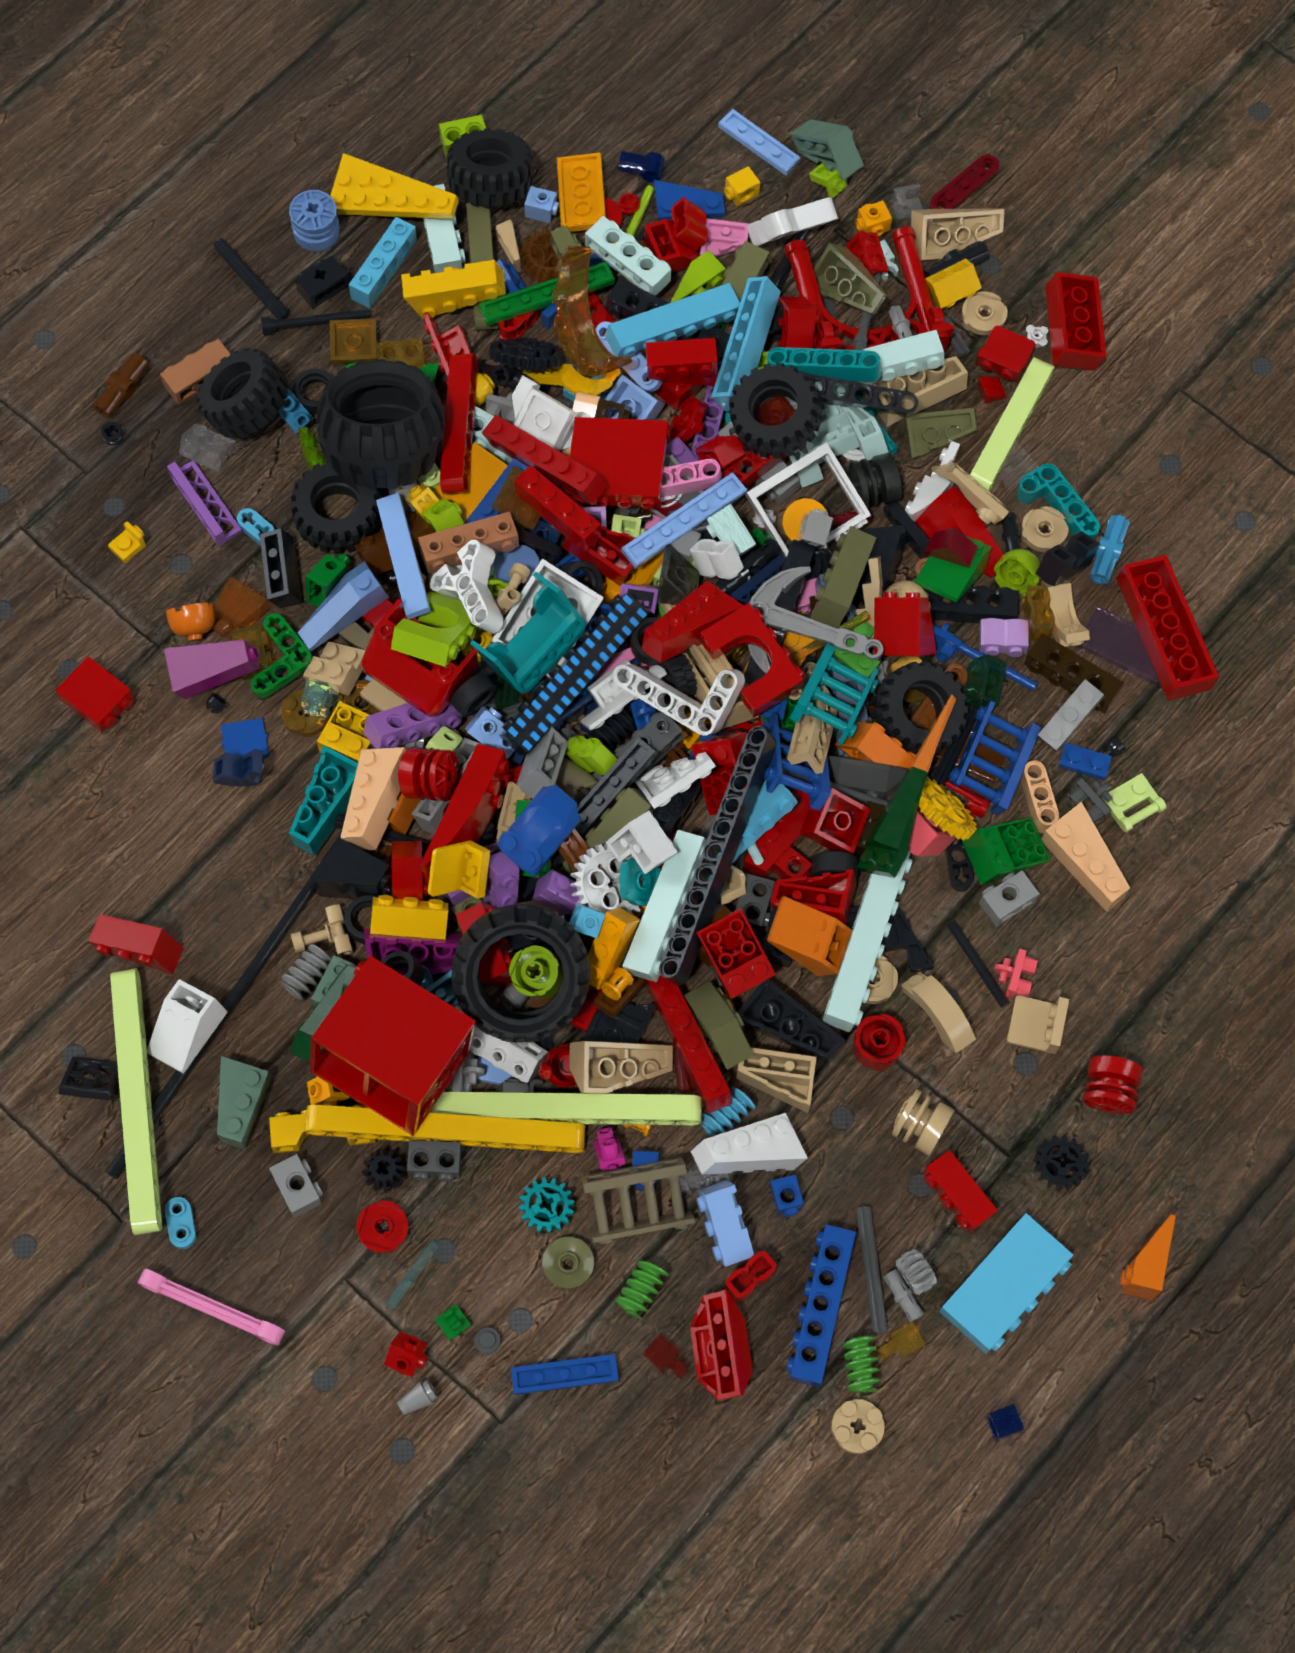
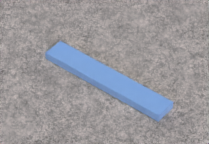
M732 472L623 546L621 552L636 569L705 522L707 518L746 494L747 489Z
M395 493L378 499L376 502L405 614L408 619L431 612L401 496L399 493Z

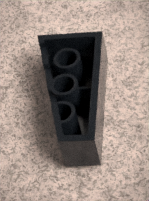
M769 979L757 987L737 1012L744 1026L810 1056H814L828 1064L831 1063L845 1045L843 1037Z

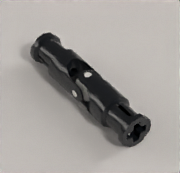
M766 539L759 549L753 550L741 560L744 568L735 578L730 580L720 578L715 586L726 594L731 595L768 565V562L773 557L779 556L781 554L780 546L773 539Z

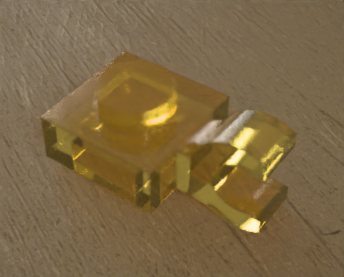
M911 1322L891 1333L889 1336L892 1342L880 1347V1350L877 1352L882 1360L899 1352L903 1359L925 1347L926 1344L915 1324Z

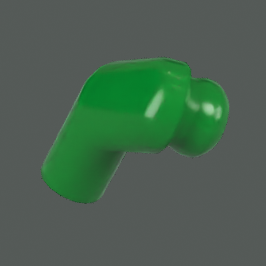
M756 528L751 532V536L759 545V548L766 539L771 538L768 532L763 533L760 528Z

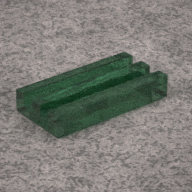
M498 675L495 706L501 710L519 702L520 692Z

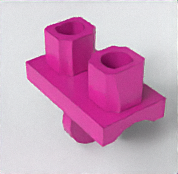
M611 1127L597 1130L598 1140L593 1141V1146L600 1169L604 1172L620 1169L625 1164V1158L618 1136L613 1137Z

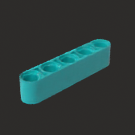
M777 347L771 349L767 354V361L771 367L776 366V363H784L785 368L792 365L797 367L798 372L803 371L808 374L841 380L872 382L878 380L882 374L880 356L875 351Z

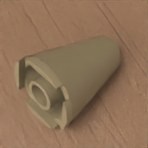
M564 756L555 784L575 800L578 805L599 781Z

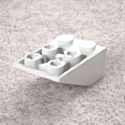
M179 979L164 999L147 1048V1054L184 1074L227 1014V1010L214 997Z

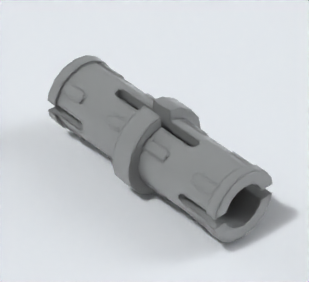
M895 1269L886 1274L883 1279L895 1296L893 1298L894 1301L899 1303L909 1322L911 1323L924 1315V1312L912 1295L914 1292L911 1288L907 1287L898 1270Z

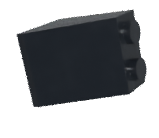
M339 837L312 877L316 893L322 897L355 899L363 895H374L376 897L389 895L392 891L390 866Z

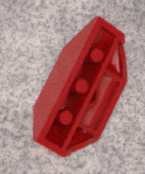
M728 1290L703 1295L701 1305L690 1326L697 1380L719 1401L743 1396L753 1371L745 1318Z

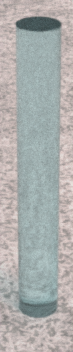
M431 1241L385 1303L389 1308L395 1309L440 1247L436 1242Z

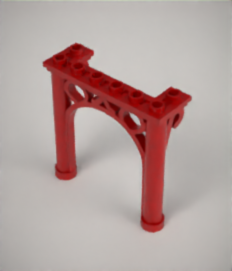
M910 226L898 228L893 232L892 237L910 297L909 308L904 314L905 318L910 322L909 328L914 329L917 335L937 330L945 353L954 331V325H950V322L944 323L941 307H934L915 243L916 235L914 228ZM795 240L788 243L784 250L787 259L791 263L799 297H806L819 312V322L815 325L814 330L817 341L816 346L813 348L854 350L853 344L843 346V339L840 340L839 337L845 335L854 341L859 328L839 322L825 309L806 242ZM914 309H916L919 322L910 319ZM893 324L882 328L868 329L866 337L869 345L866 348L888 343L885 341L891 338L892 333H894V340H899L897 333L893 331Z

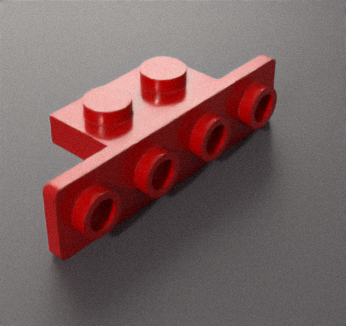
M426 312L423 314L426 321L423 323L428 335L432 336L431 346L435 353L439 354L441 359L438 361L440 368L448 376L450 356L472 353L460 325L440 334L436 321Z

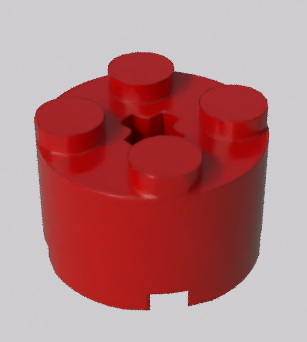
M886 1014L871 1015L863 1019L856 1029L852 1044V1052L856 1059L863 1066L872 1070L884 1071L892 1067L899 1060L905 1046V1035L902 1025L895 1018ZM879 1039L883 1041V1043L879 1045L875 1043Z

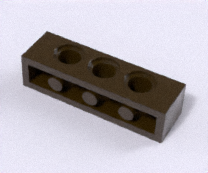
M1043 633L1027 654L1024 665L1031 672L1041 674L1054 686H1060L1067 690L1070 695L1086 679L1104 694L1103 700L1094 709L1104 714L1118 696L1124 682ZM1047 661H1055L1057 665H1050ZM1067 673H1074L1077 675V678H1072Z

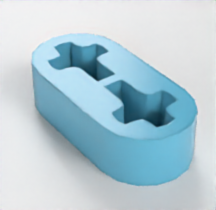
M245 508L237 514V522L242 531L259 545H261L259 529L264 533L274 530V527L253 509ZM244 518H252L254 525H252L248 521L244 523Z

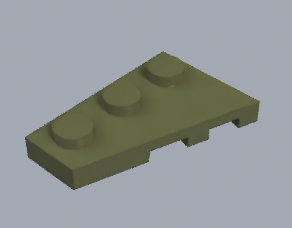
M974 408L916 413L905 416L911 461L947 446L951 441L956 442L977 431Z

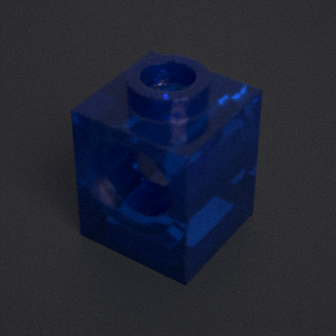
M1015 1404L991 1412L986 1417L995 1443L1020 1434L1024 1430Z

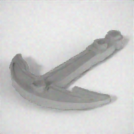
M810 567L791 568L778 573L765 581L751 598L750 604L753 609L757 608L764 611L762 616L766 627L771 626L834 645L837 649L857 656L864 654L870 660H877L883 654V645L877 639L868 640L865 635L844 628L837 629L775 605L782 591L786 593L799 579L810 573ZM848 640H853L855 642V645L852 647H848L846 645V642ZM747 644L755 663L764 673H767L770 669L767 653L758 646ZM872 647L878 650L874 655L869 653V649Z

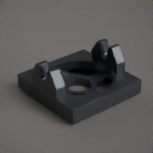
M73 1056L59 1086V1094L108 1101L115 1100L119 1089L117 1062ZM94 1073L98 1075L97 1077L92 1079L84 1077L86 1074ZM75 1079H81L84 1082L83 1085H75ZM99 1081L108 1082L102 1088L91 1087L92 1084Z

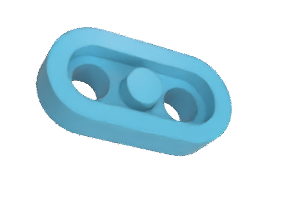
M175 1197L170 1199L165 1206L169 1239L176 1248L188 1249L196 1241L192 1208L186 1199ZM176 1206H181L182 1211L180 1213H173V1209ZM180 1231H186L184 1238H178Z

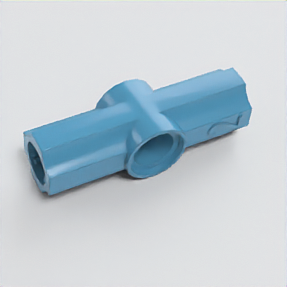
M1111 515L1108 520L1089 576L1094 583L1100 585L1108 584L1111 579L1115 563L1118 562L1122 552L1123 540L1130 523L1124 516Z

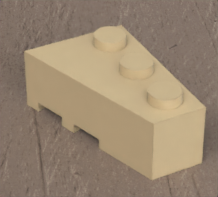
M751 1048L753 1056L738 1064L736 1078L808 1113L811 1104L816 1057Z

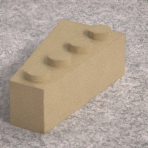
M955 356L944 359L945 365L939 366L936 369H928L913 375H905L894 378L891 381L873 383L872 385L914 393L918 398V406L913 413L915 414L966 390L968 372ZM882 394L878 397V401L882 405H888L890 398L888 395ZM905 398L901 401L904 409L913 408V402L910 399ZM877 411L887 427L905 418L902 415Z

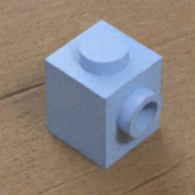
M531 186L524 204L525 217L551 224L553 215L557 216L560 203L557 202V193Z

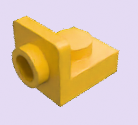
M424 484L414 486L408 492L409 496L405 499L423 519L424 517L421 513L440 501L430 488Z
M128 521L123 524L125 530L108 544L109 549L123 563H127L146 546L143 536H145L143 531L137 525L132 526Z

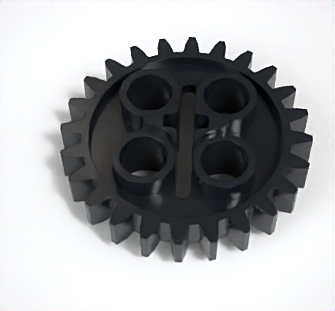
M507 337V340H494V343H491L489 357L495 363L508 365V368L516 367L518 370L526 371L542 369L546 371L547 368L554 369V367L559 368L560 365H563L564 351L563 348H559V345H553L552 342L545 343V340L537 341L535 338L516 337L512 339Z

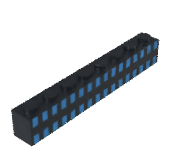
M629 593L622 596L617 594L609 602L608 605L611 608L606 613L601 612L593 622L596 625L591 630L587 629L578 638L580 643L577 647L574 648L572 646L563 655L565 658L564 662L561 665L556 664L549 671L548 675L550 678L545 683L543 681L534 688L532 692L535 695L530 701L526 699L517 708L519 711L514 719L510 717L502 725L504 730L499 736L520 756L529 752L649 613Z

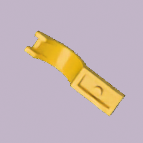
M563 364L559 368L554 367V369L547 368L546 371L538 369V371L524 370L523 373L538 384L560 385L575 395L578 391L598 395L613 385V381L621 374L620 368L609 367L606 376L599 380L582 376L571 364Z

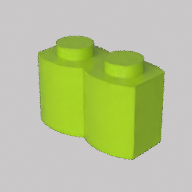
M574 736L568 740L565 754L587 773L595 772L598 775H605L618 760L597 738L586 739L584 736Z

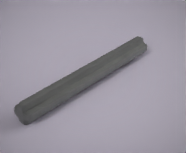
M869 1206L858 1207L856 1212L872 1330L874 1334L879 1335L887 1332V1323L871 1208Z

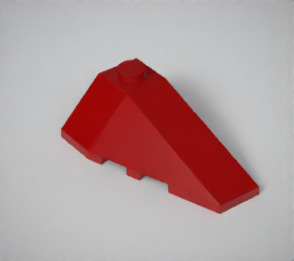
M953 486L938 496L918 517L915 523L929 540L933 532L956 527L965 536L974 540H980L990 546L991 551L983 574L992 579L996 576L994 567L1004 554L969 501L956 486Z

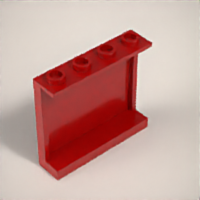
M575 417L570 458L596 472L607 486L594 505L598 507L613 505L621 508H630L631 506L645 509L661 508L660 493L667 440H670L668 421ZM565 489V494L579 506L589 504Z

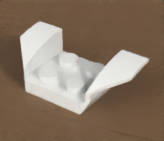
M522 375L512 394L515 414L513 425L558 451L570 448L575 417H594L584 411H573L540 391L539 384Z

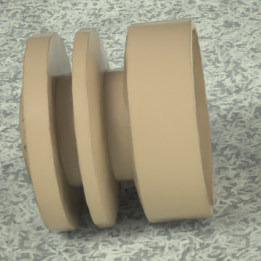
M916 1089L906 1099L900 1109L891 1135L897 1138L902 1129L907 1130L903 1142H908L913 1135H916L918 1138L915 1148L930 1156L955 1110L942 1102L937 1104L933 1110L929 1109L931 1096L928 1095L923 1104H920L918 1100L922 1091Z

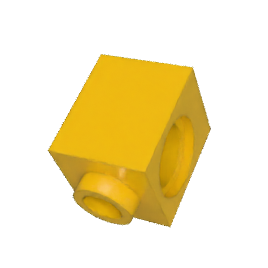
M747 166L726 177L725 195L736 206H739L759 195L760 181L750 167Z

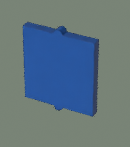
M263 718L221 725L223 737L221 745L224 747L225 753L244 756L251 750L257 749L263 751L262 757L269 756L266 741L268 735L265 734Z

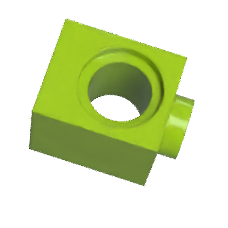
M445 497L421 513L425 521L432 526L434 532L464 524L460 517L462 514L460 507L456 502L451 503Z

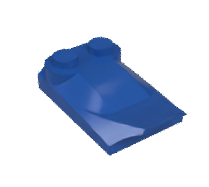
M556 784L549 787L543 786L511 827L500 836L497 843L498 847L522 870L532 876H537L582 818L577 810V802Z

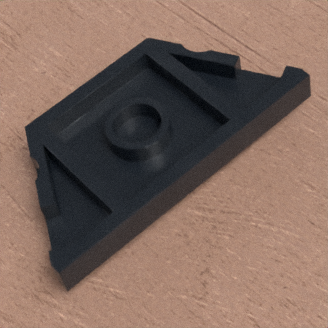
M627 1004L614 1019L598 1009L583 1041L638 1044L656 1009V1005L633 1006V1004Z

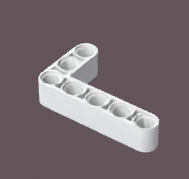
M634 664L620 665L613 671V680L619 687L703 736L720 731L745 683L744 675L739 670L722 671L716 677L703 704H700ZM626 669L630 673V680L628 682L624 678V671ZM729 674L734 678V685L732 687L727 684ZM646 681L651 687L649 693H646L644 690V683ZM666 693L671 698L669 706L666 705L664 702V696ZM718 696L723 700L721 709L716 705V698ZM686 705L691 709V716L689 718L684 713ZM706 718H709L712 722L710 730L705 727L704 722Z

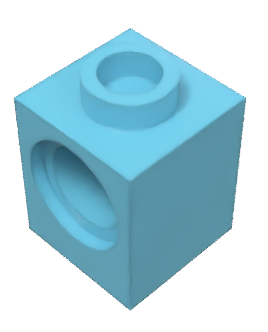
M576 903L569 924L575 931L597 938L605 914Z

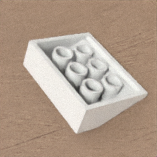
M542 559L520 592V599L509 610L503 620L501 629L494 634L490 644L500 642L506 646L537 612L533 607V598L542 587L533 576L535 572L562 590L583 618L586 626L604 597ZM562 656V657L553 665V667H554L556 664L561 665V664L564 662L565 658Z

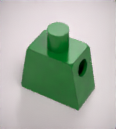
M340 553L335 558L328 554L306 575V602L317 608L321 605L344 575L347 574V567L351 563L348 556Z

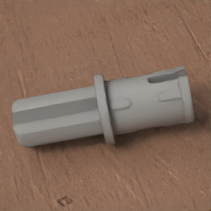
M893 305L890 307L889 315L893 322L892 328L897 333L899 339L913 336L909 328L910 322L905 318L901 306Z

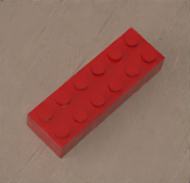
M1167 555L1123 565L1116 580L1167 700L1171 701L1212 690L1219 675Z

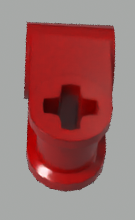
M535 310L499 322L500 339L507 340V337L512 339L520 338L535 323L538 311Z

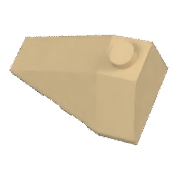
M1004 209L912 210L911 227L915 231V243L920 260L942 259L945 254L953 249L962 250L970 244L986 240L1003 232Z
M592 1041L571 1042L569 1068L581 1093L606 1094L613 1090L633 1085L636 1082L673 1071V1046Z

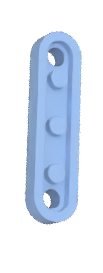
M600 323L594 333L596 341L642 389L649 392L658 390L662 384L661 380L650 379L646 382V377L648 376L646 357L640 351H637L631 357L625 358L623 356L616 359L605 336H603L604 330L611 323Z

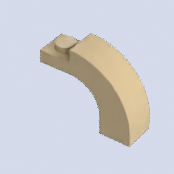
M1065 580L1056 586L1041 582L1045 611L1056 642L1066 647L1080 645L1085 640H1090L1089 630L1081 625L1077 618L1073 604L1071 583Z
M918 972L901 984L903 992L918 1003L931 1018L942 1042L955 1053H958L976 1040L972 1028L958 1004L932 975L927 977L922 972Z

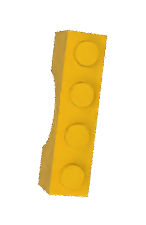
M362 1104L352 1106L358 1108H367ZM307 1110L301 1111V1114L297 1115L282 1112L275 1114V1117H269L273 1153L300 1150L304 1139L309 1135L305 1133ZM346 1137L350 1145L376 1143L375 1139Z

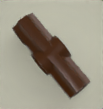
M132 353L118 372L114 371L110 374L106 381L105 390L93 404L94 410L105 418H111L124 399H130L135 393L137 382L149 367L148 361L141 355Z

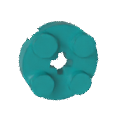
M634 857L623 861L620 865L619 894L621 899L628 901L634 906H647L661 869L654 868L645 874ZM639 877L643 879V884H639Z

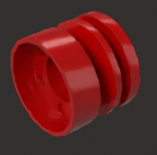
M407 749L402 755L398 769V784L404 797L414 800L429 799L443 802L451 800L460 781V765L455 753L446 749Z
M1116 1056L1091 1057L1087 1071V1077L1091 1082L1085 1085L1086 1092L1083 1095V1103L1090 1108L1107 1113H1134L1137 1106L1135 1100L1138 1098V1093L1133 1088H1137L1140 1085L1143 1070L1141 1065Z

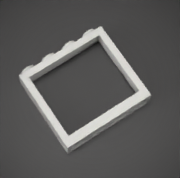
M827 443L744 494L770 537L780 546L781 554L785 558L788 555L789 549L757 497L819 458H824L858 514L829 532L827 542L832 539L837 542L841 533L846 534L850 526H854L856 529L868 523L866 518L871 515ZM826 544L825 546H823V547H821V548H819V549H822V548H826V549H827L828 546H827V544Z

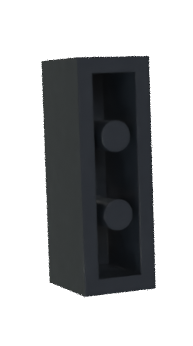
M281 528L260 534L267 600L279 608L301 603L294 538Z

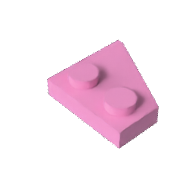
M706 219L705 226L708 229V240L701 246L700 256L708 250L715 257L736 251L739 246H743L744 242L748 241L746 226L749 224Z

